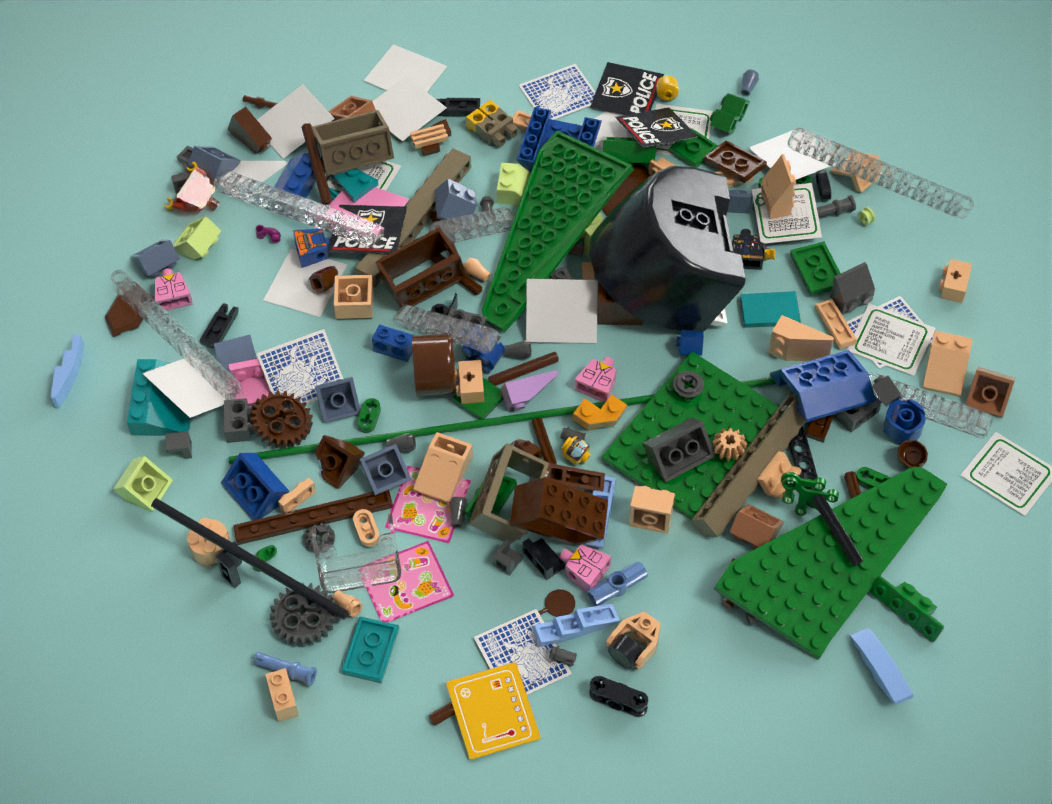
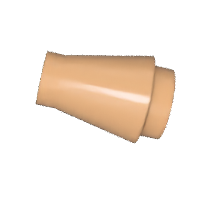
M470 257L463 266L465 273L483 282H486L491 275L477 258Z
M340 590L333 594V601L348 610V616L355 617L361 612L362 604L358 598L345 594Z

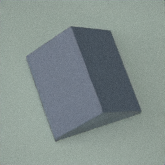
M729 190L730 202L727 213L749 214L750 191Z
M353 377L315 386L324 423L360 414L361 410Z

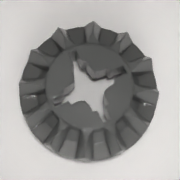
M683 371L674 378V392H677L679 397L683 396L686 399L693 397L695 399L697 395L702 393L704 381L695 372ZM692 382V388L688 387L685 389V384L688 385Z
M322 522L317 525L313 523L310 528H306V532L303 534V542L310 551L324 552L334 544L335 533L330 525H324ZM317 532L322 535V542L316 538Z

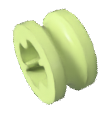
M866 207L858 212V218L863 225H869L870 222L875 221V214L869 207Z

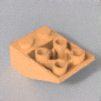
M784 154L780 155L761 180V194L770 219L791 215L792 207H794L793 196H795V190L793 186L796 185V179L794 174L791 175V165L789 160L786 161Z
M436 432L428 447L413 491L449 503L473 459V445Z

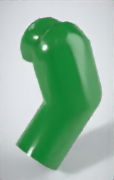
M274 545L266 546L257 552L256 557L266 562L275 557L277 548ZM253 567V570H255V571H257V572H261V571H259L258 569H256V568Z

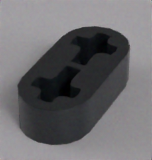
M817 171L816 184L820 200H831V186L827 171Z

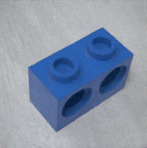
M379 324L372 337L373 352L408 362L413 353L412 336L414 335Z

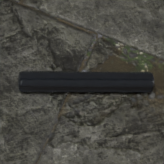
M816 495L812 499L815 506L852 565L858 566L863 562L862 556L824 495Z

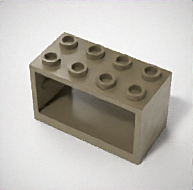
M379 110L312 126L326 176L394 159L389 127Z
M506 443L492 456L468 525L503 541L508 539L510 544L517 539L520 540L529 531L512 526L509 521L491 513L507 467H510L530 477L528 481L530 482L544 477L547 478L549 463Z

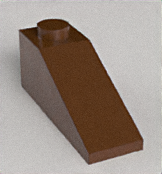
M551 463L548 465V479L587 493H593V490L601 492L604 490L605 473Z

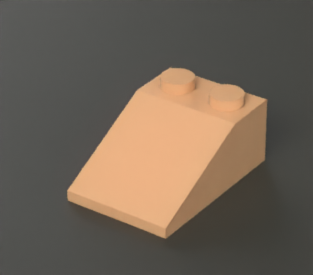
M782 315L772 331L769 354L785 361H811L831 354L834 337Z
M934 331L922 389L961 397L972 338Z

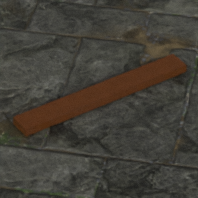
M389 490L378 495L370 492L235 524L233 527L237 545L304 530L310 528L313 523L315 525L321 522L329 524L353 518L354 514L361 509H366L371 513L393 508V503Z

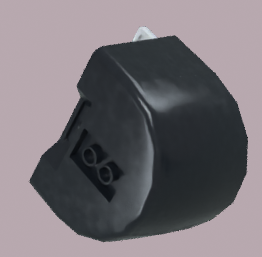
M669 166L656 172L632 190L612 209L591 235L589 257L596 278L610 297L633 316L657 326L678 331H705L709 325L724 327L727 324L725 307L744 287L746 279L742 257L733 251L726 216L730 202L726 176L695 167Z

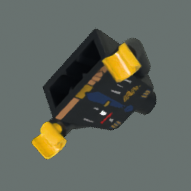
M742 229L740 235H733L731 241L734 252L741 255L744 269L762 270L763 261L775 260V250L768 249L760 241L759 236L751 235L749 229Z

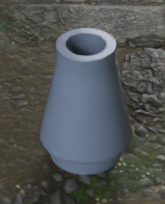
M749 69L743 73L741 94L745 96L750 95L759 81L758 72Z

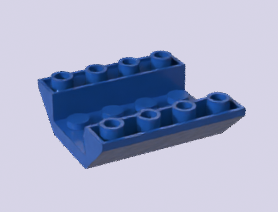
M534 107L517 156V162L531 173L539 149L557 130L594 147L602 120L585 117L583 124L577 125L552 120L551 110Z
M849 350L770 372L771 378L779 387L788 385L798 397L797 411L806 422L876 401L868 372Z

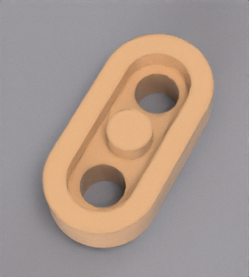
M366 509L358 510L353 516V522L359 540L366 547L375 546L379 542L380 536L373 515Z

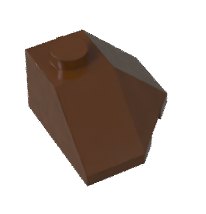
M323 435L316 450L317 460L320 459L323 470L321 471L322 478L337 489L341 488L357 471L360 459L363 458L365 452L349 442Z

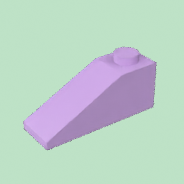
M558 370L506 382L502 386L501 392L507 410L514 409L517 411L525 408V405L559 374Z

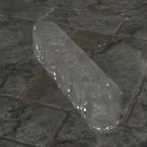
M508 207L437 221L429 226V231L440 227L449 241L455 243L510 231L514 216Z

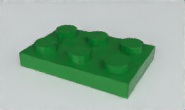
M825 241L790 250V256L810 296L831 291L834 276L841 273Z

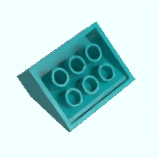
M137 359L127 417V425L131 435L165 436V434L189 431L191 418L143 375L145 372L170 363L157 359Z

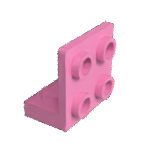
M258 359L229 364L236 399L247 398L250 406L256 403L257 398L261 399L262 394L268 397L270 388Z

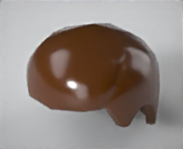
M905 440L898 447L897 457L899 463L907 469L923 467L927 462L928 452L926 447L917 440Z

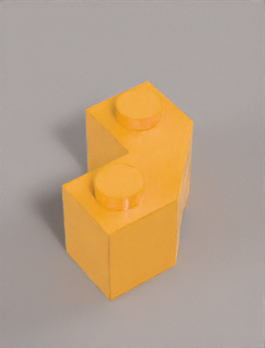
M611 394L600 409L584 398L573 413L572 420L586 430L615 427L625 413L627 404Z

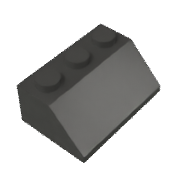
M693 417L643 443L649 461L664 482L715 457L703 421Z

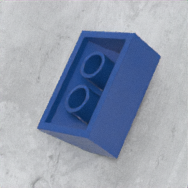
M302 153L290 159L268 196V200L301 209L316 183L308 153Z
M239 453L221 481V484L252 520L261 519L278 508L280 498L284 494L289 493L287 487L256 453Z

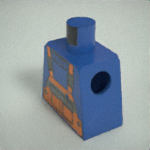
M323 229L293 230L301 268L329 258L327 251L331 237L325 238Z

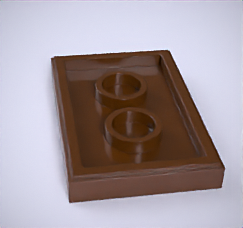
M727 140L703 157L704 163L743 183L767 166L766 160Z

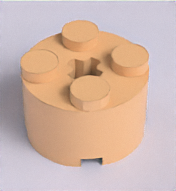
M202 518L198 522L230 541L227 529L221 522L209 518ZM192 530L189 531L187 541L194 560L204 566H211V564L217 563L216 556L224 549Z

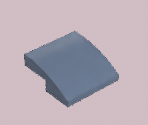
M251 335L214 343L224 382L232 380L229 364L257 359Z

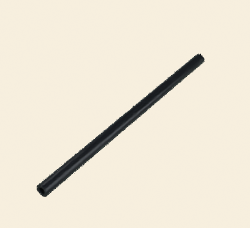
M155 498L152 502L151 507L342 620L347 618L349 611L158 498Z

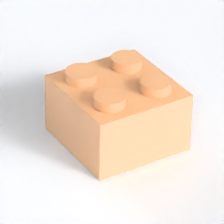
M372 275L335 276L334 310L336 319L373 318L374 287Z
M635 486L630 505L629 526L668 534L673 514L675 493H670L667 490L650 489L647 486Z

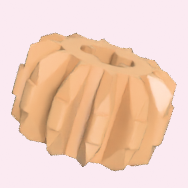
M730 427L728 431L722 429L720 433H716L712 446L714 447L715 454H720V460L726 457L729 462L731 458L737 460L739 456L744 454L747 443L744 441V435H739V429L733 432Z

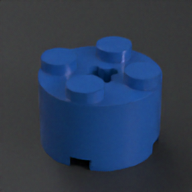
M474 330L462 347L461 352L465 356L464 361L481 360L482 371L489 374L504 354L505 347L501 342L499 344L495 342L496 337L483 330H477L476 332Z
M900 399L892 402L887 409L883 432L891 440L899 444L905 440H918L926 421L924 408L918 402L907 399V401H901Z

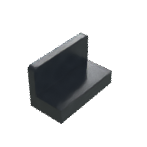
M529 538L522 542V552L546 580L565 569L563 561L543 538L534 543Z
M223 550L216 556L221 575L236 588L241 584L237 567L242 564V560Z

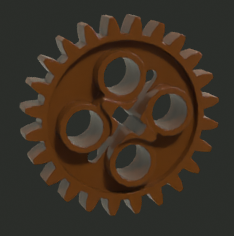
M277 390L274 395L269 391L268 397L262 394L261 399L257 398L256 403L252 406L249 422L253 424L251 430H257L255 436H262L261 442L268 440V446L275 443L276 448L279 447V444H282L283 448H286L287 444L294 447L295 442L300 445L301 441L306 440L307 434L311 431L313 424L311 421L313 415L309 414L311 409L305 408L307 402L300 403L301 397L295 399L294 393L288 396L285 390L282 395Z

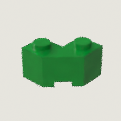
M727 93L721 101L722 108L716 109L711 114L710 126L727 133H733L736 129L737 121L741 122L744 118L750 101Z

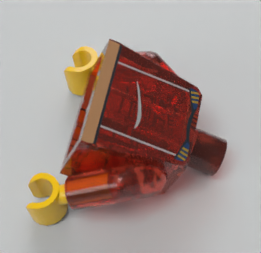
M192 162L194 168L189 169L187 167L190 175L175 196V201L168 197L166 200L171 202L170 205L163 206L169 211L174 209L192 213L201 211L205 205L215 210L220 202L212 197L216 189L210 173L198 167L195 162Z

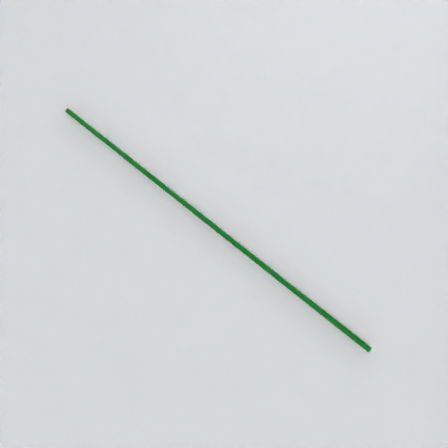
M771 377L740 381L750 388L776 384ZM655 394L619 400L627 404V406L648 403ZM606 401L592 404L601 409ZM579 405L358 437L343 441L357 446L384 442L387 439H392L406 433L414 434L415 437L436 434V432L446 433L527 421L538 417L548 418L573 414ZM319 443L256 452V454L261 459L316 452ZM238 455L229 456V464H233Z

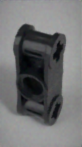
M595 676L591 679L589 694L592 700L634 717H642L647 713L648 696L646 693L603 676Z

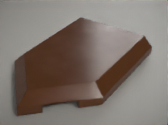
M124 287L120 289L105 315L113 337L121 335V332L129 329L139 328L154 301L151 295Z

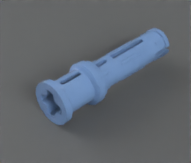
M257 652L255 657L262 660H253L254 665L274 671L286 668L288 677L291 680L297 679L306 682L308 686L314 683L317 675V669L314 667L307 668L301 666L300 662L289 663L261 652Z

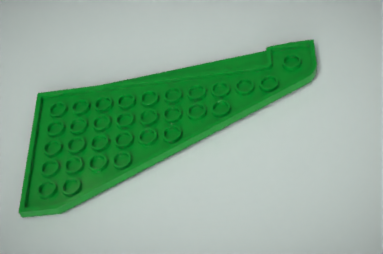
M558 130L539 149L482 307V315L486 317L488 324L504 333L526 308L527 279H548L585 232V229L592 223L622 182L634 170L632 165Z
M912 467L833 508L832 510L863 558V562L858 566L852 565L822 515H819L733 560L714 587V590L819 660L832 638L871 589L875 579L881 576L938 501L947 483L924 468Z

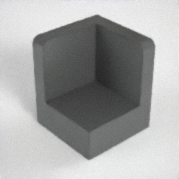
M186 163L183 164L185 173L171 176L175 193L179 192L189 177Z
M189 431L165 434L166 452L182 451L184 459L192 458V441Z
M506 539L493 555V566L510 576L523 560V556L511 549L510 541Z

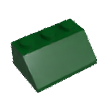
M603 137V152L630 165L641 163V166H649L651 160L655 161L656 145L642 147L635 138Z

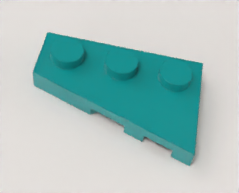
M357 168L330 175L338 185L342 186L345 193L351 197L354 203L379 185L378 179Z

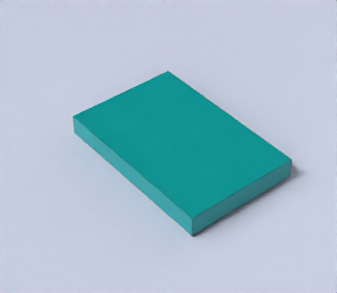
M796 291L740 295L745 328L776 326L782 315L801 323Z
M360 616L341 673L382 684L400 629L399 625Z

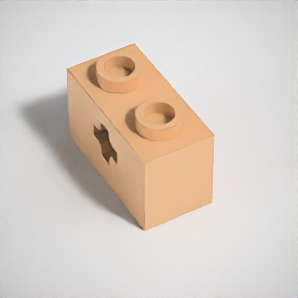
M950 259L948 266L944 265L942 276L945 277V280L941 279L939 290L942 291L940 298L963 303L972 267L971 263Z
M481 360L458 362L459 369H455L456 381H460V385H456L457 397L461 396L462 404L484 402Z
M286 668L265 674L278 722L299 716Z

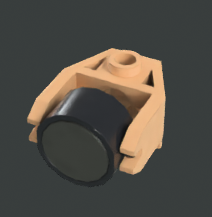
M641 612L624 619L606 640L609 654L624 668L632 669L635 666V668L640 670L656 653L661 623L646 612ZM638 643H640L646 649L643 651L641 647L638 645Z

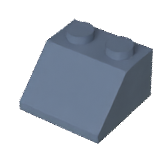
M194 146L188 166L194 168L192 162H195L198 168L207 174L209 180L217 181L224 180L240 164L241 160L214 146Z
M447 179L434 190L437 218L466 230L477 207L476 191Z
M164 239L131 256L144 276L151 277L160 274V270L165 267L169 269L177 265L176 261L180 260L171 240Z
M396 444L360 459L359 463L375 495L412 480Z

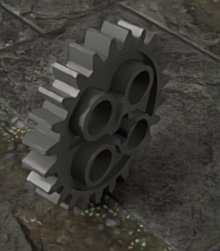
M312 583L309 584L308 587L333 602L332 595H328L326 589L321 591L319 585L313 589ZM286 587V594L279 593L280 600L274 599L276 606L270 607L272 612L269 614L270 620H272L270 623L272 628H274V633L279 634L280 640L286 638L287 644L293 640L294 646L302 642L303 647H305L307 641L314 645V639L321 642V635L328 637L327 629L333 630L331 623H336V615L319 605L309 606L314 602ZM293 604H296V605H297V606L294 607V608H289V606H291V605H293ZM313 621H317V622H318V623L315 624V625H310V623L313 622ZM291 623H297L295 626H289Z

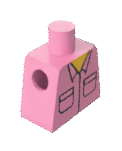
M165 269L162 271V276L155 279V302L158 312L193 305L190 291L181 273L173 274L172 269Z
M605 357L602 362L595 359L591 360L575 378V390L602 402L607 401L611 396L616 381L617 370L613 367L614 360L610 357Z
M580 545L575 553L565 548L560 555V559L567 563L565 566L566 576L586 593L599 583L611 566L610 555L584 545Z

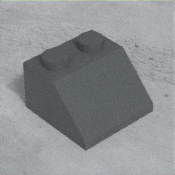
M864 262L834 276L830 299H833L841 314L848 311L852 312L857 307L868 304L873 300L875 286L867 264Z

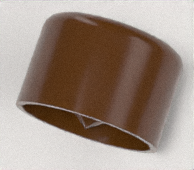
M449 334L412 336L416 396L454 393L456 391V375L452 336Z

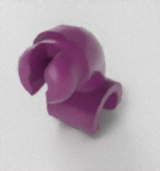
M263 225L256 226V236L258 239H263L268 234L273 243L281 241V234L277 229L264 227Z

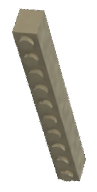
M453 148L444 156L440 165L435 167L431 176L426 178L423 186L417 189L414 197L405 205L407 210L398 248L411 243L431 219V212L436 211L434 190L447 179L460 183L471 169V156ZM366 253L363 260L359 261L356 265V274L372 275L373 287L376 288L382 281L376 261L389 254Z
M793 391L788 394L744 451V454L737 460L693 517L692 521L705 537H718L724 532V528L734 519L738 509L746 503L748 496L756 490L759 483L757 478L778 451L783 452L788 448L789 442L799 433L802 425L806 423L797 411L798 397Z

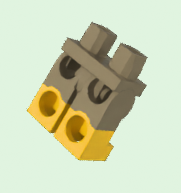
M491 99L479 107V109L466 116V128L471 132L475 131L484 141H487L489 146L495 144L501 147L506 142L505 135H508L510 138H514L517 135L518 129L513 125V118L508 116Z

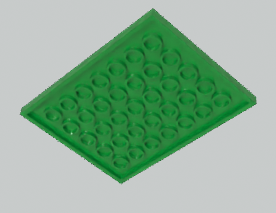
M692 351L602 455V461L640 486L675 493L673 508L692 520L737 460L731 458L728 462L726 457L720 460V454H715V457L664 482L649 461L643 443L693 417L703 421L711 445L716 433H720L722 429L728 431L731 427L733 432L739 429V435H744V441L747 443L744 450H746L779 406ZM683 371H692L699 374L704 381L702 393L697 395L695 399L693 397L688 399L683 396L679 397L678 393L674 392L673 387L676 375ZM692 382L688 385L685 384V389L688 387L692 388Z

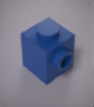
M681 330V336H677L676 347L680 348L679 354L689 355L693 351L697 355L702 356L704 331Z

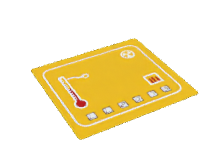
M516 662L446 682L469 759L482 757L541 738Z

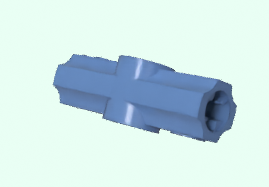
M637 561L622 571L612 572L607 580L588 590L587 595L593 605L600 606L613 597L623 596L628 588L647 578L648 573L644 565ZM619 582L621 585H614V583Z

